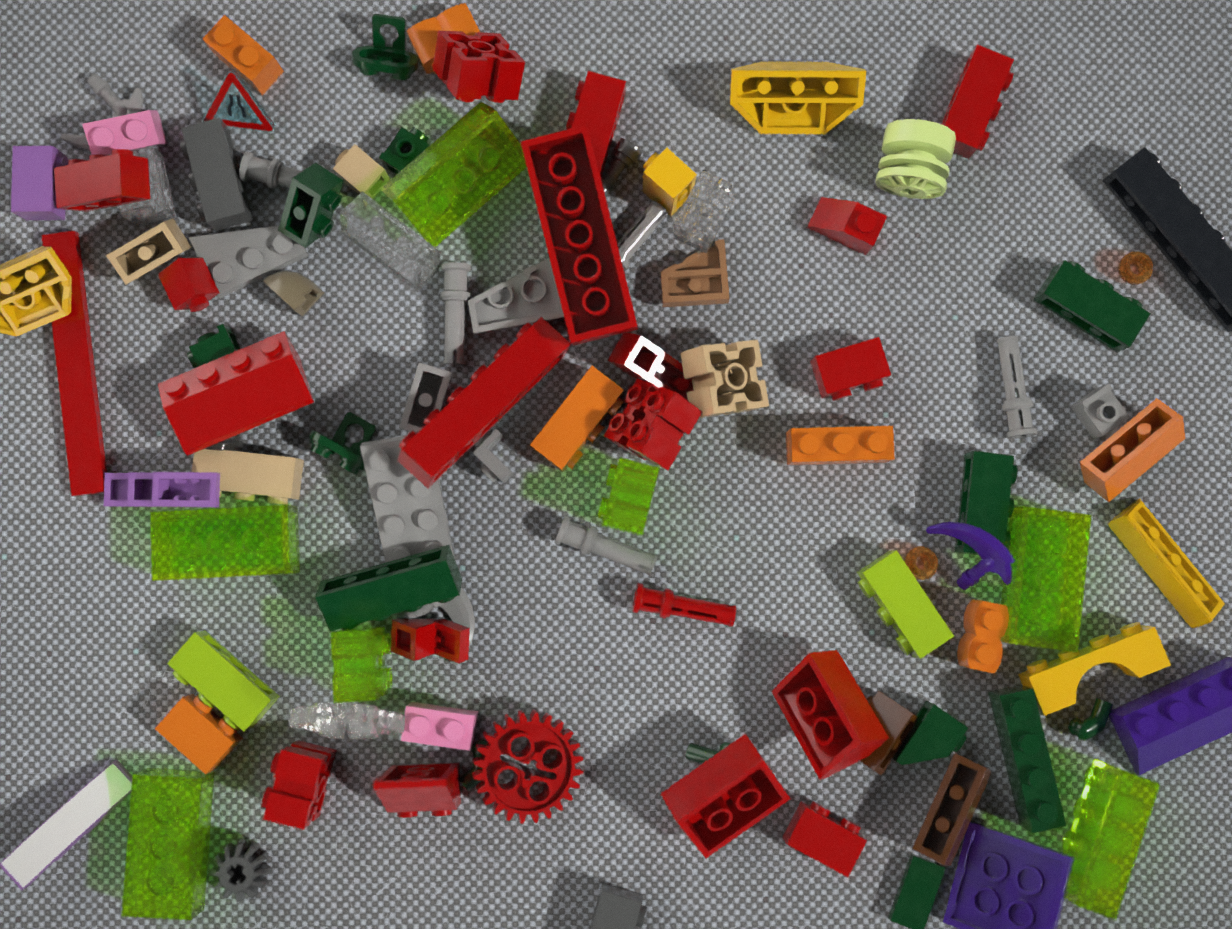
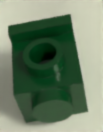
M401 127L386 151L380 154L379 159L384 168L412 185L433 151L427 143L429 138L423 132L414 127L409 132ZM407 145L412 147L409 153H402Z
M220 324L217 326L219 333L210 332L200 336L197 339L198 343L189 346L190 351L187 352L188 359L193 368L240 350L241 347L234 331L225 324Z

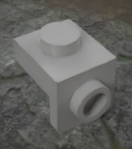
M497 429L492 433L488 431L474 444L477 449L473 454L484 463L479 469L489 479L495 482L499 478L505 483L514 473L490 451L504 437Z

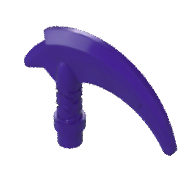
M943 522L927 527L926 532L928 534H943L957 538L972 547L982 560L977 565L964 571L962 576L957 579V585L961 589L967 590L970 586L976 585L980 578L988 572L999 574L1006 585L1011 583V563H1014L1015 560L1009 550L993 535L973 525L960 522Z

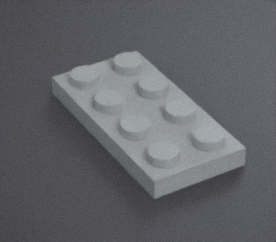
M405 436L361 443L360 449L385 562L446 545L450 546L454 559H456L440 480L438 479L427 489L397 461L401 449L399 444Z

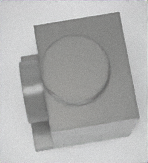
M1110 384L1094 389L1070 406L1093 439L1104 435L1108 439L1124 426V421L1130 418L1111 390L1113 388ZM1103 409L1110 417L1109 419L1103 416Z

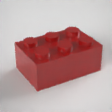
M746 733L660 793L677 824L705 859L791 799Z

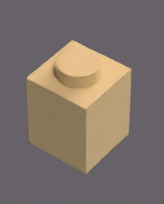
M356 144L350 150H344L337 157L335 167L333 168L337 176L344 180L345 184L368 203L390 180L386 170Z

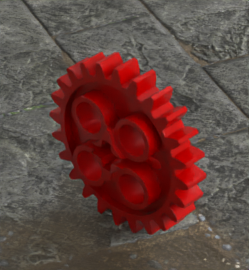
M519 710L517 720L515 721L506 714V725L503 727L499 723L493 722L494 729L496 730L494 735L483 732L485 739L488 741L487 745L476 744L477 750L483 754L482 757L472 758L473 764L481 767V769L474 771L472 776L475 780H483L476 786V790L478 793L487 792L482 799L485 805L495 801L492 808L494 814L497 815L505 809L504 817L507 821H510L515 813L520 824L524 823L527 815L531 816L534 823H538L539 813L541 812L550 819V808L553 806L563 811V806L560 802L562 798L570 801L573 800V797L568 792L569 788H580V785L573 779L574 776L582 775L584 772L581 768L575 766L576 763L584 760L583 756L579 753H573L580 747V744L577 740L569 741L574 734L569 728L561 732L564 723L560 719L551 725L552 716L547 712L541 720H539V714L536 710H532L529 719H526L524 712ZM526 737L527 744L523 750L519 752L511 750V743L514 739ZM548 749H557V758L552 763H543L544 753ZM505 754L524 764H529L532 761L538 769L555 773L556 776L549 778L531 768L524 772L519 764L501 760L500 756ZM506 769L513 770L514 776L510 782L501 784L497 781L500 772ZM537 781L545 783L544 790L539 795L529 794L533 783Z

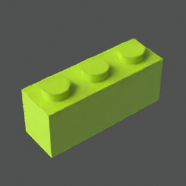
M889 550L857 572L861 578L857 582L860 589L868 599L871 597L875 599L880 607L876 610L878 616L887 627L892 625L899 636L895 640L906 656L911 654L912 657L921 659L954 637L897 550Z
M205 630L194 632L167 663L174 669L173 675L178 681L185 685L191 684L200 692L198 694L199 699L211 708L217 707L225 715L223 717L224 721L235 730L241 729L246 731L253 728L280 697Z

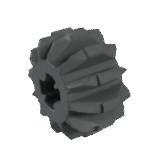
M242 839L237 842L236 846L228 843L224 846V853L215 855L213 860L218 866H214L209 874L219 877L213 884V888L223 886L225 888L223 898H228L233 892L237 902L242 901L246 895L254 898L259 893L258 888H264L268 884V880L264 875L269 874L272 871V867L262 862L269 857V853L265 852L259 856L256 853L259 849V843L252 844L248 849L246 840ZM239 864L244 867L242 871L243 876L238 873L240 871Z

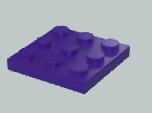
M970 821L963 841L943 923L958 929H1057L1075 857Z

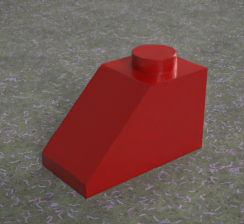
M821 197L807 228L861 254L867 255L874 246L888 216L859 202Z

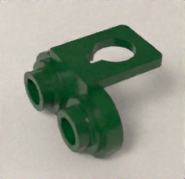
M374 14L372 17L373 46H361L354 49L352 52L353 64L364 75H376L379 72L392 73V77L397 80L411 78L412 73L418 69V57L414 53L406 51V20L402 17ZM384 24H390L398 31V37L393 40V45L386 44V38L380 32V27Z
M348 412L332 440L312 430L309 438H311L310 442L313 443L310 450L326 459L329 458L330 454L334 455L337 453L341 455L339 458L342 461L339 466L357 475L360 470L363 471L365 469L360 445L364 442H370L377 428L357 415ZM352 424H358L363 428L364 436L361 441L353 443L349 448L345 445L347 441L346 429Z

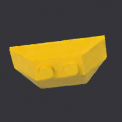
M757 62L731 69L730 105L760 134H826L847 118L854 110L856 111L863 105L866 69L831 62Z
M41 246L0 264V333L17 337L71 313L72 277L52 247Z

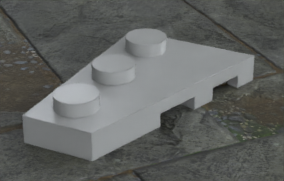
M279 225L188 237L197 257L204 259L220 292L216 295L219 298L227 296L308 257L309 254L306 248L278 231Z
M549 258L535 266L532 265L526 268L522 273L501 282L468 300L474 335L522 327L528 322L533 325L540 317L547 322L564 319Z

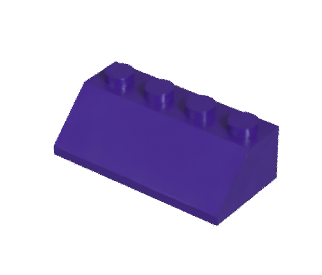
M1232 657L1219 660L1111 710L1109 718L1137 775H1141L1232 733Z

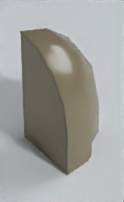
M281 271L271 274L263 280L267 286L302 317L325 293L312 280L297 272Z

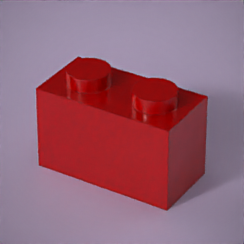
M880 337L816 355L810 361L821 398L831 396L832 401L852 396L851 390L862 386L864 392L884 386L882 380L891 376Z
M801 801L782 836L785 843L848 878L867 842V839L859 833L861 827L844 817L841 822L829 816L831 811L815 801H812L811 805Z

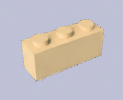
M205 448L194 453L191 472L220 473L219 498H221L223 491L234 493V499L254 501L255 495L268 496L267 503L288 505V499L299 500L304 460L293 457Z

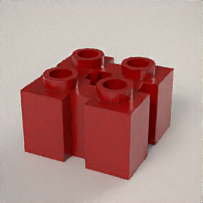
M438 30L432 69L459 101L473 102L474 99H481L482 96H485L491 102L503 103L505 100H518L525 61L515 50H509L510 44L500 33L475 32V35H466L461 31Z
M637 378L626 394L624 402L628 405L623 413H617L611 419L604 437L628 453L643 460H648L652 464L668 471L682 448L678 445L684 433L687 435L691 433L703 411L678 393L663 387L658 388L652 383Z
M297 740L291 746L281 749L280 753L276 752L270 768V773L274 774L275 778L273 788H266L261 802V808H265L263 820L305 830L311 824V821L314 822L320 817L327 791V781L331 775L337 750Z

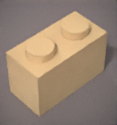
M172 218L106 255V257L125 285L192 246Z

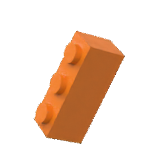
M592 365L531 442V448L562 472H564L567 466L572 470L584 455L580 451L588 440L594 443L605 427L601 425L602 421L608 414L614 417L625 403L621 398L624 395V389Z
M1156 398L1080 461L1084 483L1106 501L1110 502L1186 439L1183 416Z
M893 426L791 428L786 432L787 465L887 463L895 460Z

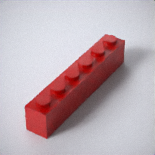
M542 317L533 325L529 322L526 323L516 334L517 340L511 346L505 343L493 356L494 362L488 367L484 364L481 365L471 376L472 382L465 389L459 386L447 399L449 404L441 411L438 408L434 409L423 422L425 426L417 434L411 431L400 442L399 447L401 449L397 461L427 489L565 357L571 343Z

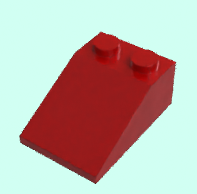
M460 763L392 765L374 781V791L387 813L397 812V817L418 816V811H431L432 816H448L452 814V810H457L461 804Z

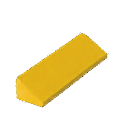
M1140 498L1115 516L1108 523V526L1189 627L1197 628L1211 623L1225 603Z

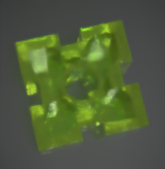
M619 457L617 465H610L606 480V486L612 487L609 498L602 497L597 515L599 519H603L602 527L637 536L643 535L660 467Z
M385 626L341 629L330 632L331 660H333L334 674H332L333 703L376 701L381 696L388 694V688H392L393 675L392 669L385 667V654L391 653V637L389 633L385 634Z

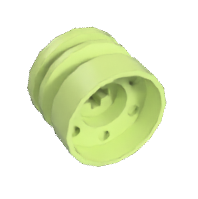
M903 119L889 123L885 128L882 151L887 156L882 157L878 164L880 170L875 180L877 187L885 192L907 198L931 199L943 196L947 188L946 179L950 173L945 163H948L953 157L956 141L955 132L939 123L919 119Z

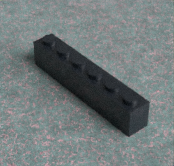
M1144 147L1102 181L1227 332H1231L1232 250L1226 244L1222 233L1213 229L1204 218L1201 208L1193 204L1183 193L1181 184L1174 178H1171L1162 168L1160 159Z

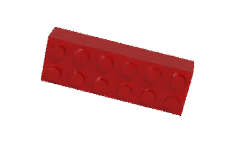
M588 125L520 141L570 343L575 346L638 330Z

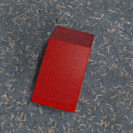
M396 618L392 620L391 652L413 661L436 654L456 663H462L468 660L470 628L447 619Z

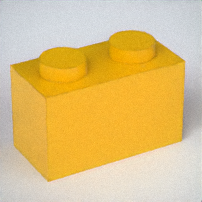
M666 147L660 155L657 152L652 154L643 165L645 171L642 176V192L652 201L662 205L668 215L672 217L693 194L697 174Z

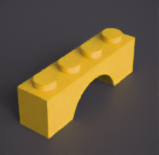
M1140 622L1125 625L1120 628L1121 633L1113 637H1109L1108 634L1101 635L1089 640L1090 646L1078 650V647H1072L1058 653L1059 658L1047 662L1046 659L1032 662L1026 666L1028 670L1018 674L1022 685L1034 689L1039 714L1046 716L1076 704V691L1080 679L1090 668L1098 664L1110 662L1121 669L1126 675L1137 678L1171 666L1156 628L1141 625Z

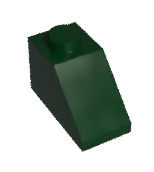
M925 701L916 715L919 718L918 722L893 760L900 765H907L950 757L953 751H959L967 738L965 733L968 727L935 704Z

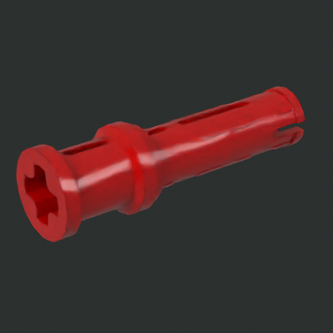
M637 583L632 613L645 611L659 614L660 618L663 619L669 618L670 615L728 625L729 627L734 625L736 605L731 606L674 595V591H671L669 588L661 591L645 588L642 583Z

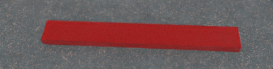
M73 230L41 235L43 246L53 248L72 277L71 313L51 322L71 496L78 497L104 493V480L107 468L79 233Z

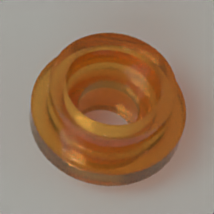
M1130 252L1120 260L1118 272L1126 283L1139 285L1151 277L1153 262L1148 255L1142 252ZM1131 264H1135L1138 267V274H1134L1131 271Z
M924 546L910 549L904 558V562L916 580L931 578L938 567L937 556L932 550ZM917 558L923 561L922 569H919L916 565Z

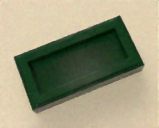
M911 853L888 919L909 929H924L946 868L941 864Z

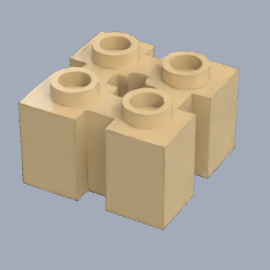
M758 340L740 341L725 345V343L702 345L680 353L684 379H692L694 391L687 392L688 401L703 411L699 418L741 413L769 407L765 380H758L756 368L762 367Z

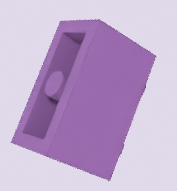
M13 146L12 213L24 220H65L66 209L56 208L54 168L68 165V159L65 154L54 146Z

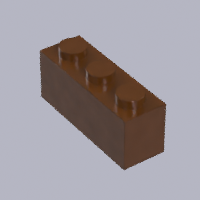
M954 753L912 849L944 866H951L992 771Z

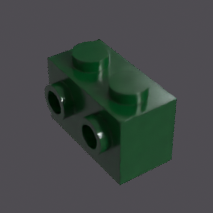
M316 162L294 176L278 231L305 248L320 237L325 238L334 225V221L331 219L341 202L342 195L339 193L344 180Z

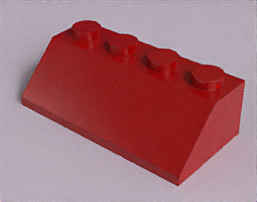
M285 331L158 383L163 409L187 456L314 403L300 356Z

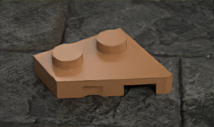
M719 239L714 242V246L699 254L695 252L686 257L682 263L673 264L661 271L662 307L729 304L724 239Z

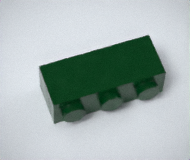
M1063 260L1053 267L1033 300L1116 352L1131 347L1151 313L1143 309V305L1138 300L1132 297H1124L1114 291L1113 285L1109 282L1095 279L1085 273V268L1076 262Z
M981 451L965 453L958 522L973 525L990 533L1007 549H1009L1011 541L1010 532L1007 531V523L1014 510V499L1010 498L1011 484H1015L1018 473L1017 465L1014 464V456ZM956 538L954 552L979 555L968 544Z

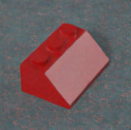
M838 650L809 653L771 691L819 780L826 779L868 757L889 739Z

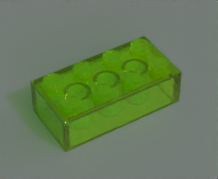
M480 101L380 190L418 236L434 249L527 166L521 144L494 108Z
M272 505L150 512L152 581L300 573L298 506Z
M1027 506L1014 507L1013 514L1009 520L1008 531L1011 535V541L1008 550L1015 561L1011 563L1012 581L1009 585L1003 582L1001 605H1006L1008 608L1009 623L1004 636L1000 639L1001 642L1078 652L1092 515Z
M1094 759L1093 764L1087 768L1084 775L1085 788L1082 797L1077 799L1073 808V816L1075 818L1071 830L1065 833L1062 842L1063 853L1075 857L1065 898L1075 906L1116 920L1160 788V783Z
M146 768L132 775L121 917L192 920L204 910L214 771L205 775L202 771Z

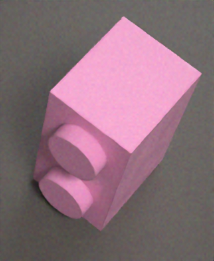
M146 110L82 124L91 155H111V151L115 149L134 151L167 144L158 110Z
M411 702L405 709L401 741L469 751L475 740L479 711Z

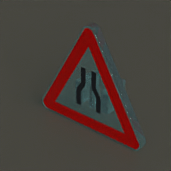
M229 69L203 118V122L220 117L231 128L273 132L275 129L273 121L237 71Z

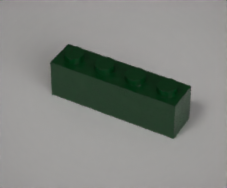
M446 545L323 580L320 582L315 599L330 632L339 629L350 630L360 623L370 620L382 621L392 614L402 611L414 612L427 604L449 602L460 595L462 577L450 546Z
M1016 685L988 692L1020 826L1031 833L1067 826L1034 689L1024 685Z

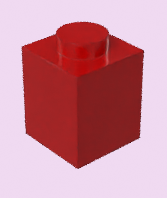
M178 258L158 274L174 310L190 309L191 312L203 310L209 306V301L220 293L203 258Z

